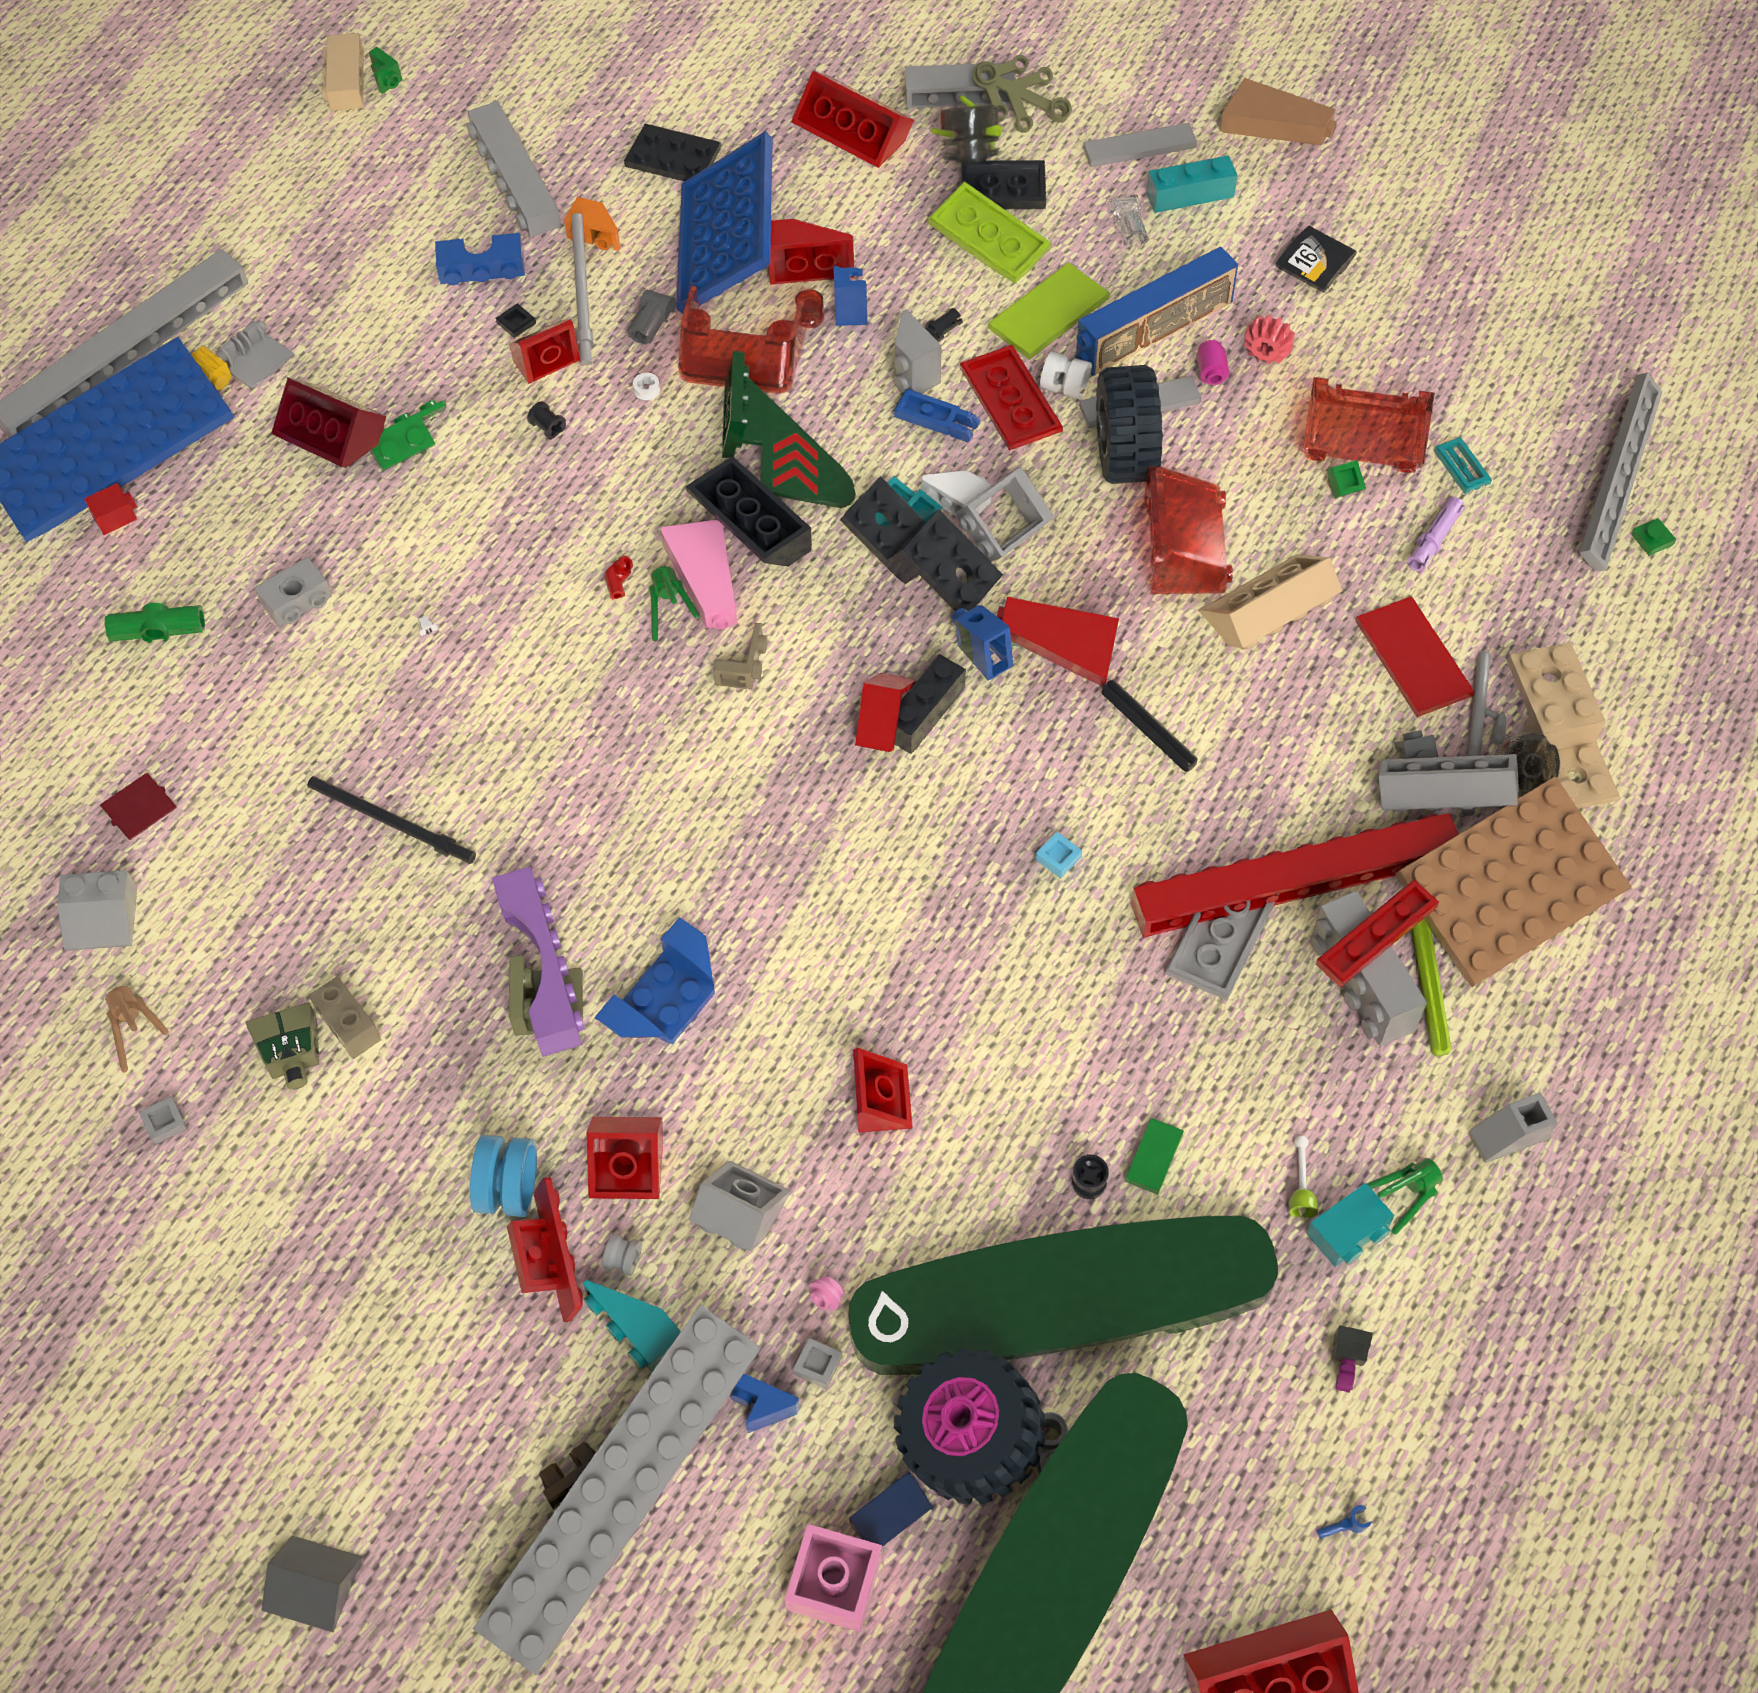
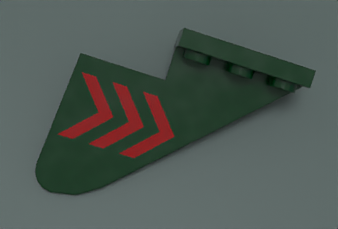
M733 351L724 387L722 458L734 457L736 448H741L742 443L761 446L760 481L777 497L836 508H844L851 505L855 500L856 493L853 480L845 469L748 377L749 365H744L745 352Z

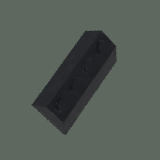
M733 456L685 486L686 491L763 563L789 567L812 551L811 527Z

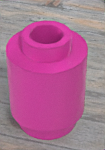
M1216 340L1203 342L1196 354L1200 378L1204 383L1218 385L1225 381L1230 373L1225 348Z

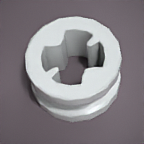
M641 373L633 380L634 393L637 398L652 400L658 396L660 387L656 375ZM644 384H650L649 389H643Z

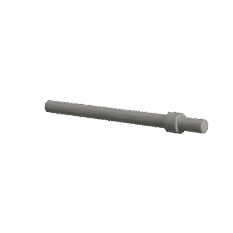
M576 213L572 215L578 318L576 341L580 352V365L584 366L592 365L591 347L594 343L593 332L590 330L583 215Z
M1487 651L1479 652L1477 658L1467 756H1481L1491 654ZM1475 808L1462 809V814L1472 816L1475 814Z

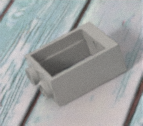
M1021 466L1004 475L956 511L962 528L970 533L977 544L976 547L991 562L1002 558L1055 518ZM1005 487L1029 524L999 546L975 508Z

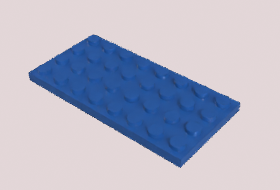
M176 337L0 443V502L24 540L28 542L88 508L84 498L118 483L119 487L124 486L232 420L235 416L179 337Z

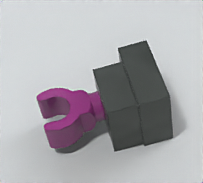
M1339 1325L1336 1329L1332 1359L1341 1361L1337 1375L1336 1390L1348 1393L1353 1390L1355 1366H1364L1367 1362L1372 1332Z

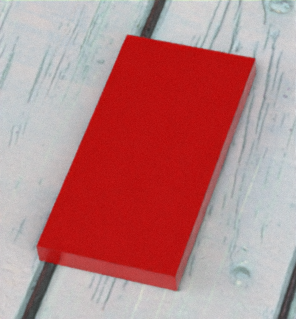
M1013 345L960 363L962 373L1009 451L1063 432L1061 422Z
M1412 596L1357 616L1355 622L1416 717L1473 696L1474 689Z

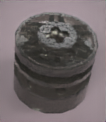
M997 105L939 110L941 130L953 131L954 137L942 140L943 146L955 147V150L942 152L943 160L969 163L985 161L993 156L1001 155L1000 147H988L987 144L1000 140L998 135L987 134L986 129L999 125Z

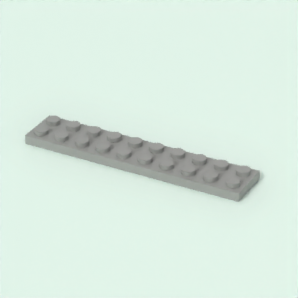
M700 1304L473 1627V1630L537 1675L761 1347Z

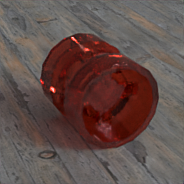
M813 289L800 291L795 297L796 321L804 328H816L824 321L823 296L820 292Z

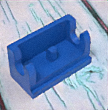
M833 266L836 326L868 325L866 281H853L849 279L852 276H862L863 270L860 268H839V266Z

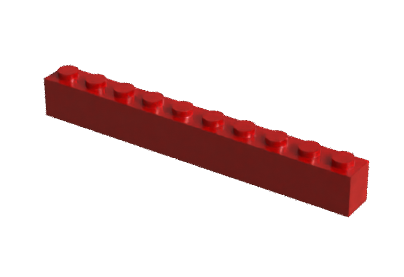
M1450 813L1442 815L1430 814L1417 821L1408 823L1400 821L1392 824L1390 827L1379 830L1366 829L1358 835L1345 838L1337 836L1327 842L1315 845L1310 843L1303 844L1294 850L1286 852L1273 851L1264 857L1252 860L1244 858L1231 865L1222 867L1210 866L1201 872L1189 875L1184 873L1176 874L1168 880L1159 882L1146 881L1133 888L1131 906L1144 938L1188 927L1194 913L1198 912L1201 913L1198 923L1229 916L1230 914L1226 912L1224 906H1228L1229 909L1235 912L1243 911L1247 906L1246 901L1249 900V911L1264 908L1267 903L1274 901L1275 906L1394 877L1398 871L1458 836L1459 833Z

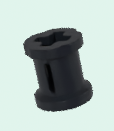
M543 401L533 405L528 412V423L542 429L544 435L549 440L555 438L566 428V419L561 415H555L550 411L549 405Z

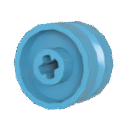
M481 1135L474 1151L470 1177V1202L474 1213L495 1214L501 1205L505 1215L527 1216L531 1207L537 1174V1149L534 1139L513 1137L507 1146L502 1136Z

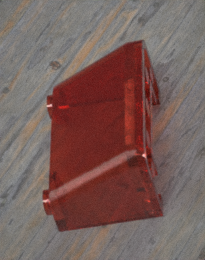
M1313 377L1308 398L1302 452L1307 454V459L1325 461V457L1353 461L1358 460L1361 462L1398 466L1397 470L1404 473H1415L1416 469L1423 467L1434 392L1419 391L1418 397L1412 396L1408 399L1409 393H1402L1401 396L1349 390L1342 389L1341 384H1336L1335 389H1333L1332 386L1328 385L1329 379Z
M1149 466L1144 501L1147 513H1149L1150 567H1152L1153 571L1152 580H1150L1151 594L1225 593L1227 583H1232L1233 578L1232 564H1227L1222 514V509L1226 507V492L1220 491L1219 484L1166 467Z

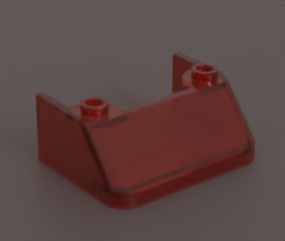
M691 286L681 319L678 361L681 379L689 383L725 387L732 352L739 351L745 352L744 365H749L748 377L763 392L782 394L789 391L793 386L807 331L805 300L799 299L794 321H775L768 327L766 336L710 329V316L707 312L699 309L697 287Z

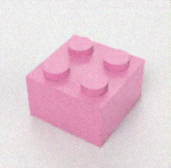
M807 1524L784 1599L786 1610L861 1632L883 1557L882 1545Z

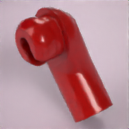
M627 556L619 557L605 572V581L612 600L625 597L622 583L631 574V569L633 568V562Z

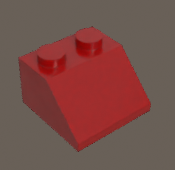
M571 319L560 320L509 344L512 360L528 384L580 361L574 325Z
M592 1117L586 1132L589 1199H660L663 1154L662 1117Z

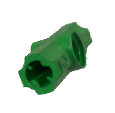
M148 603L142 607V611L108 614L105 616L104 625L109 642L142 639L147 643H152V640L164 639L165 642L169 639V636L203 633V630H205V617L201 605L168 608V606L161 603Z

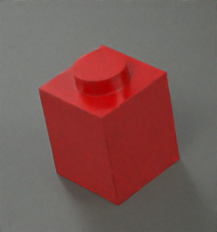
M118 483L84 498L92 517L103 535L137 520L133 510L138 507L130 492L124 494Z

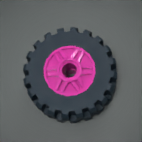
M970 1348L958 1349L956 1356H952L949 1351L939 1354L937 1356L938 1362L932 1365L927 1361L919 1367L922 1373L916 1379L911 1376L905 1384L909 1389L906 1396L902 1394L899 1396L896 1406L901 1410V1415L894 1416L893 1427L900 1434L895 1438L897 1449L904 1455L902 1460L916 1477L928 1488L934 1490L939 1496L947 1500L954 1498L960 1504L970 1505L973 1498L980 1504L992 1502V1494L998 1493L1003 1498L1012 1492L1009 1486L1015 1481L1022 1485L1029 1477L1025 1473L1028 1466L1036 1467L1040 1459L1036 1448L1037 1446H1044L1046 1434L1040 1429V1427L1046 1424L1044 1412L1039 1407L1041 1402L1036 1392L1020 1372L1001 1356L995 1357L990 1351L979 1349L975 1354Z

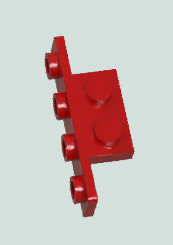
M546 1177L541 1180L533 1192L539 1219L511 1221L507 1226L521 1293L556 1290L563 1322H570L581 1310L583 1294L581 1288L577 1287L574 1276V1257L568 1251L566 1242L567 1227L565 1222L561 1221L559 1213V1193L554 1189L551 1177Z

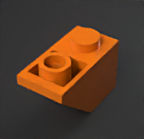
M577 196L564 218L567 238L573 241L572 215L579 213L583 215L584 243L592 245L595 243L602 250H609L611 245H613V250L619 251L621 246L618 229L604 204Z

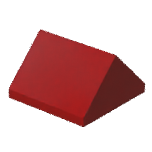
M858 1047L853 1049L858 1132L912 1129L907 1064Z

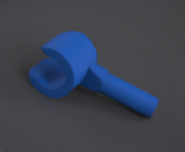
M1358 1505L1348 1513L1345 1519L1317 1529L1319 1539L1347 1530L1362 1533L1372 1524V1521L1361 1524L1355 1519V1514H1360L1367 1508L1363 1505Z

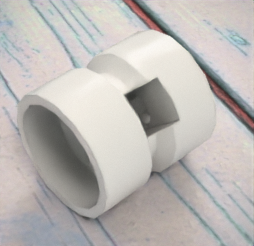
M1051 351L1042 370L1040 388L1055 393L1063 390L1065 396L1080 400L1083 396L1080 393V389H1086L1092 364L1077 358L1069 361L1067 355Z

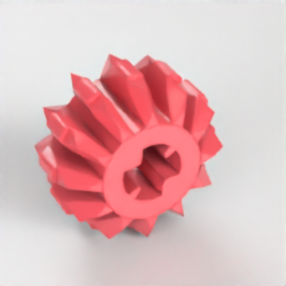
M1270 314L1265 318L1258 315L1245 331L1244 347L1248 348V355L1257 356L1258 362L1266 360L1269 365L1273 361L1281 363L1292 351L1295 332L1290 330V323L1281 322V316L1278 319H1273Z

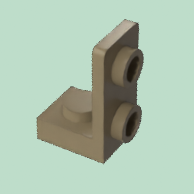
M755 623L747 663L734 659H715L713 672L716 686L752 690L754 680H760L762 661H759L760 653H766L768 642L767 635H763L762 623Z

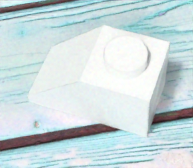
M968 470L924 475L921 479V490L939 503L944 510L959 518L956 514L957 510L991 486L985 478L976 476ZM991 497L975 508L978 514L990 504Z

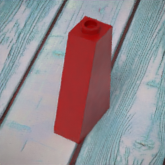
M1007 597L1005 607L999 606L997 617L1010 627L1012 642L1098 685L1103 686L1106 684L1119 618Z

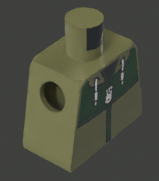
M310 1002L245 1021L271 1078L284 1076L287 1088L289 1089L304 1087L308 1083L305 1069L320 1065L317 1017Z

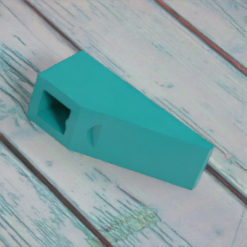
M586 1280L583 1286L587 1296L583 1300L595 1316L605 1310L612 1319L605 1325L609 1333L618 1343L627 1337L632 1348L628 1352L630 1358L640 1370L647 1366L652 1373L680 1334V1329L663 1309Z

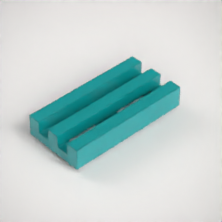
M1461 437L1435 446L1434 453L1464 494L1469 493L1473 489L1477 490L1483 485L1491 484V477ZM1453 447H1457L1459 449V451L1465 457V459L1473 468L1475 473L1478 475V479L1474 478V476L1467 468L1468 465L1466 464L1464 459L1458 456Z

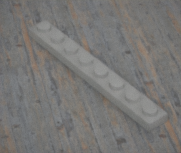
M1648 372L1639 374L1636 377L1579 552L1582 558L1596 571L1607 569L1663 393Z

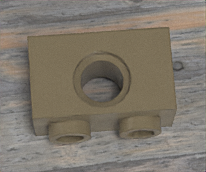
M338 976L309 994L317 1013L352 1059H355L382 1041L373 1021Z

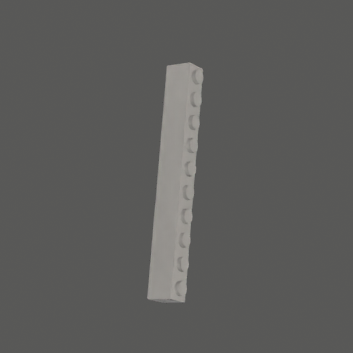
M218 250L1 399L0 429L9 438L149 354L248 285L243 266L224 250Z

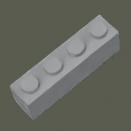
M977 64L905 66L907 108L967 106L960 100L962 95L976 106L991 105L985 89L977 87L972 80V71ZM1014 72L1001 76L1010 81L1015 80ZM981 73L983 79L989 80V76L986 73ZM997 88L1002 103L1010 104L1006 92Z
M1516 754L1383 759L1381 760L1379 771L1382 810L1402 812L1408 809L1434 811L1441 808L1455 807L1473 809L1493 806L1495 808H1504L1507 805L1516 806L1518 804L1519 792Z

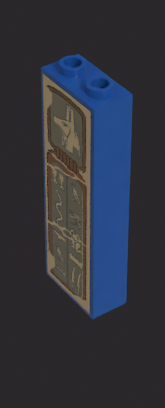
M1220 246L1079 319L1075 358L1091 362V375L1094 376L1106 367H1112L1233 302L1238 263Z

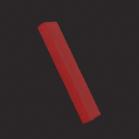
M1415 879L1412 880L1317 959L1315 965L1341 988L1438 907L1439 901Z

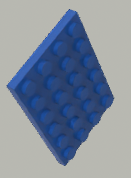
M766 131L684 181L681 185L676 309L682 314L700 307L703 303L715 296L721 295L727 289L743 282L746 278L770 265L773 137Z

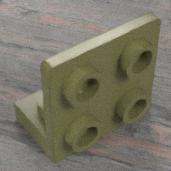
M523 955L510 956L509 1019L515 1036L534 1034L528 1011L536 998L542 970L533 971L532 968H527ZM581 968L568 969L569 975L563 978L565 984L572 983L577 999L576 1003L571 1004L573 1012L579 1010L583 1020V971Z

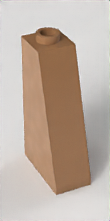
M1244 78L1222 112L1220 131L1229 134L1322 145L1326 137L1332 138L1337 126V122L1334 121L1336 109Z

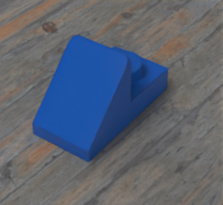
M746 1374L742 1375L730 1394L732 1400L743 1406L749 1407L751 1402L755 1404L746 1421L747 1433L795 1416L800 1410L798 1397Z

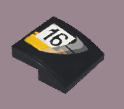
M1307 226L1285 250L1277 261L1276 267L1325 293L1338 274L1341 275L1356 256L1357 251L1323 232Z

